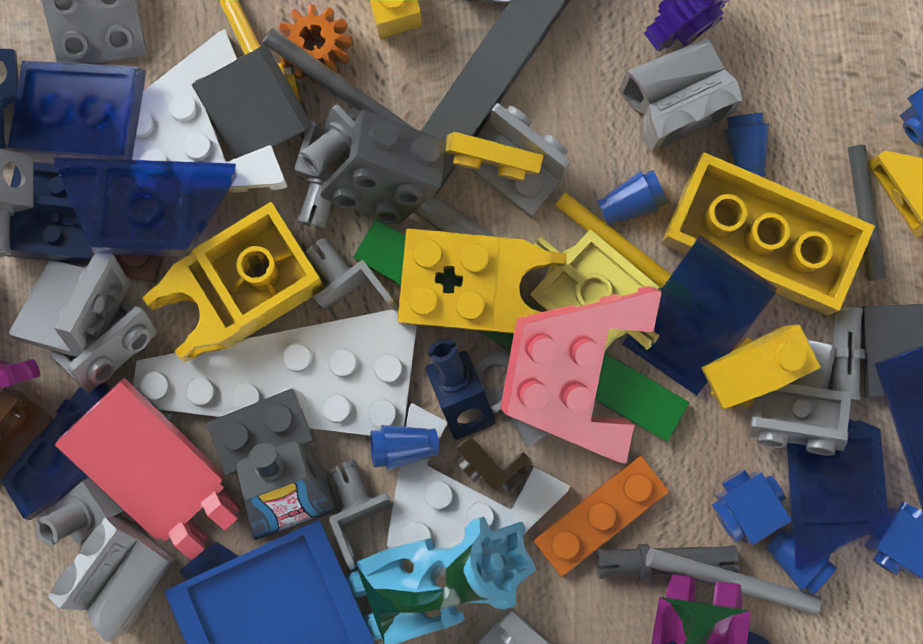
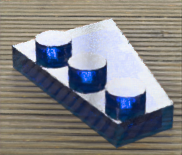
M107 381L99 384L89 394L79 387L70 400L66 398L56 411L58 415L43 434L33 439L1 479L3 486L23 519L32 520L65 497L80 482L89 478L55 444L65 432L111 390Z

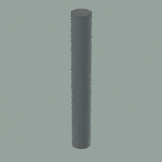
M866 145L848 147V155L858 219L875 225L864 252L868 281L886 278Z

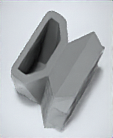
M708 38L627 71L619 88L620 94L633 109L644 114L641 139L650 152L664 148L690 133L719 122L731 115L743 100L737 80L724 69Z
M120 515L106 517L87 538L75 560L58 578L48 598L59 609L87 610L93 628L106 642H110L127 632L175 561V557L149 539L136 524Z

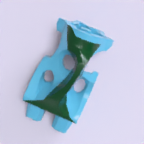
M483 516L472 520L465 527V538L463 541L451 548H435L432 539L428 538L388 548L355 562L357 570L346 576V579L350 582V589L355 598L367 595L372 612L364 615L363 618L373 640L382 639L384 644H398L453 626L465 620L463 613L458 611L455 606L458 604L485 603L503 610L515 606L516 588L536 571L534 562L524 547L523 534L525 527L523 521L493 531ZM409 559L414 564L413 572L407 573L403 568V560ZM442 568H445L446 585L441 588L436 584ZM428 611H441V614L436 617H429L425 614Z

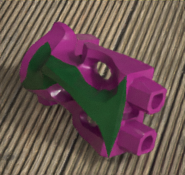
M676 574L671 576L666 596L659 597L651 644H667L670 642L676 644H747L750 610L742 609L740 584L715 582L713 603L711 605L694 602L697 579Z

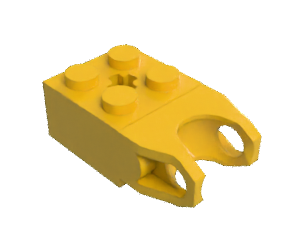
M269 202L192 249L193 253L173 264L159 284L142 298L152 310L181 301H191L198 305L200 319L196 329L175 350L179 359L185 363L204 353L229 349L320 293L325 287L273 203ZM262 262L264 267L269 265L263 276L251 278L255 275L253 267L256 264Z
M406 228L398 323L514 334L517 318L541 313L528 307L521 298L519 288L521 279L527 272L533 269L544 268L549 265L564 266L567 254L546 251L524 239ZM453 269L455 276L463 278L461 287L454 286V293L447 294L444 293L443 285L436 283L438 275H444V270Z

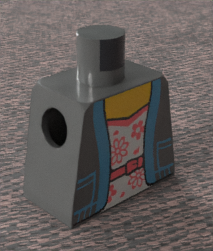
M292 441L278 447L270 443L258 444L251 450L248 458L239 460L236 464L243 499L255 540L338 510L326 470L300 442Z

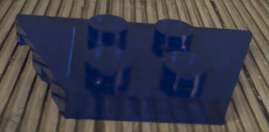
M54 157V165L93 253L189 256L237 177L236 163Z
M849 419L847 429L848 440L844 451L835 450L833 455L814 454L806 450V445L787 443L786 458L795 570H802L888 523L880 428L861 420L853 421Z

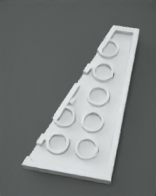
M397 308L396 310L391 309L243 339L229 349L204 353L185 363L179 359L176 353L137 360L133 386L135 388L138 387L159 410L214 417L224 416L293 388L309 428L370 436V431L380 430L381 425L405 427L417 325L398 323L399 308Z

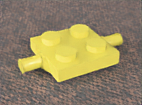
M590 229L575 246L562 252L567 254L564 266L549 265L545 278L529 296L530 300L545 312L570 305L580 307L600 301V298L614 294L624 296L636 293L638 288L646 286L655 287L659 290V286ZM543 236L537 239V243H534V245L546 251L559 252ZM609 329L605 350L615 339L626 333L648 350L660 335L655 332Z

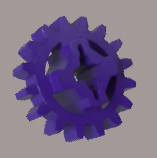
M663 0L658 5L660 15L655 18V22L646 28L647 31L644 32V35L656 51L658 50L659 52L665 47L669 48L677 40L684 47L688 46L723 19L722 15L724 13L721 9L730 0Z

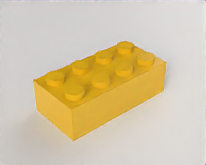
M703 152L693 166L660 244L828 316L840 311L875 225Z

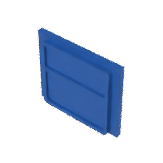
M320 520L164 591L186 644H375L350 589V582L344 576Z

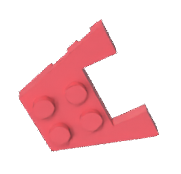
M646 286L638 288L636 293L624 296L614 294L600 298L599 302L580 307L570 305L517 318L500 409L510 417L616 462L627 464L634 424L627 418L592 416L609 329L654 332L662 292L655 287Z

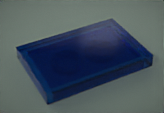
M22 60L7 148L17 152L132 160L146 71L135 66Z
M699 235L660 289L662 293L654 332L660 335L654 344L652 343L651 348L646 350L645 347L628 334L622 345L697 396L708 382L701 367L733 350L776 294L778 287Z

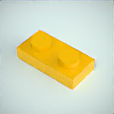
M452 132L446 136L445 154L454 156L453 164L480 170L481 163L499 167L497 175L518 181H524L525 174L534 175L540 173L544 156L542 154L458 132Z

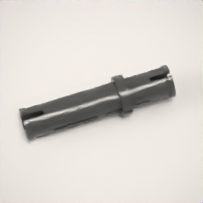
M638 544L637 549H597L596 558L599 559V562H596L599 579L606 577H639L640 581H650L651 576H672L674 574L646 566V555L650 549L648 544ZM736 545L653 548L738 573L739 566L734 565V562H739Z

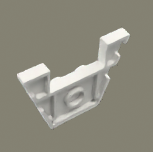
M226 30L215 34L113 114L141 194L145 199L204 195V192L230 190L231 193L248 192L250 188L269 187L270 190H279L288 187L271 145L231 161H226L209 114L191 85L237 60Z
M412 403L408 410L406 427L435 428L439 442L447 426V421ZM430 457L399 467L386 546L392 548L431 538L435 548H451L463 541L465 538V527L472 520L483 516L493 531L523 521L525 534L568 492L570 485L532 467L512 508H508L428 466L427 463ZM442 568L441 575L446 577V569Z

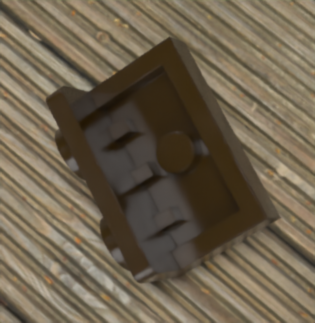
M471 436L457 448L458 452L462 455L456 462L474 483L482 477L494 491L503 486L509 492L529 473L523 467L530 460L524 452L519 453L501 470Z

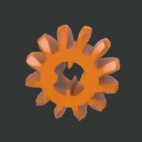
M312 3L307 8L308 16L302 17L297 9H293L291 16L295 24L281 22L279 25L280 32L338 74L334 62L348 64L350 57L344 49L353 46L352 36L344 34L348 28L346 20L337 19L334 21L335 13L330 7H327L318 16L316 5ZM315 36L321 37L323 46L318 49L314 45L315 50H308L306 41L311 38L315 42ZM283 57L281 58L285 68L294 66ZM295 67V77L298 79L305 77L306 74Z

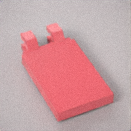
M125 378L65 432L55 444L62 453L156 541L161 538L166 542L171 538L174 546L191 561L205 549L206 545L204 543L208 540V536L191 520L199 510L204 508L207 516L224 531L238 519L239 515L237 513L241 507L224 490L225 486L221 483L224 473Z

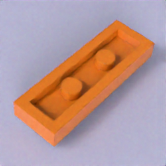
M639 455L532 540L558 574L563 577L669 493V490L643 457Z

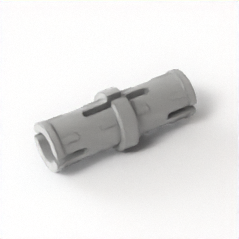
M841 307L840 311L834 313L833 346L836 347L832 366V390L852 393L851 400H861L860 360L865 359V350L861 349V317L863 309Z

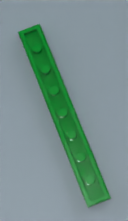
M375 219L355 252L353 259L358 262L363 260L370 269L401 286L406 236ZM453 269L444 270V275H438L436 283L442 284L444 293L447 294L454 293V286L461 287L463 278L455 276ZM477 331L511 351L514 334ZM604 352L595 401L623 418H627L662 441L667 442L690 402Z

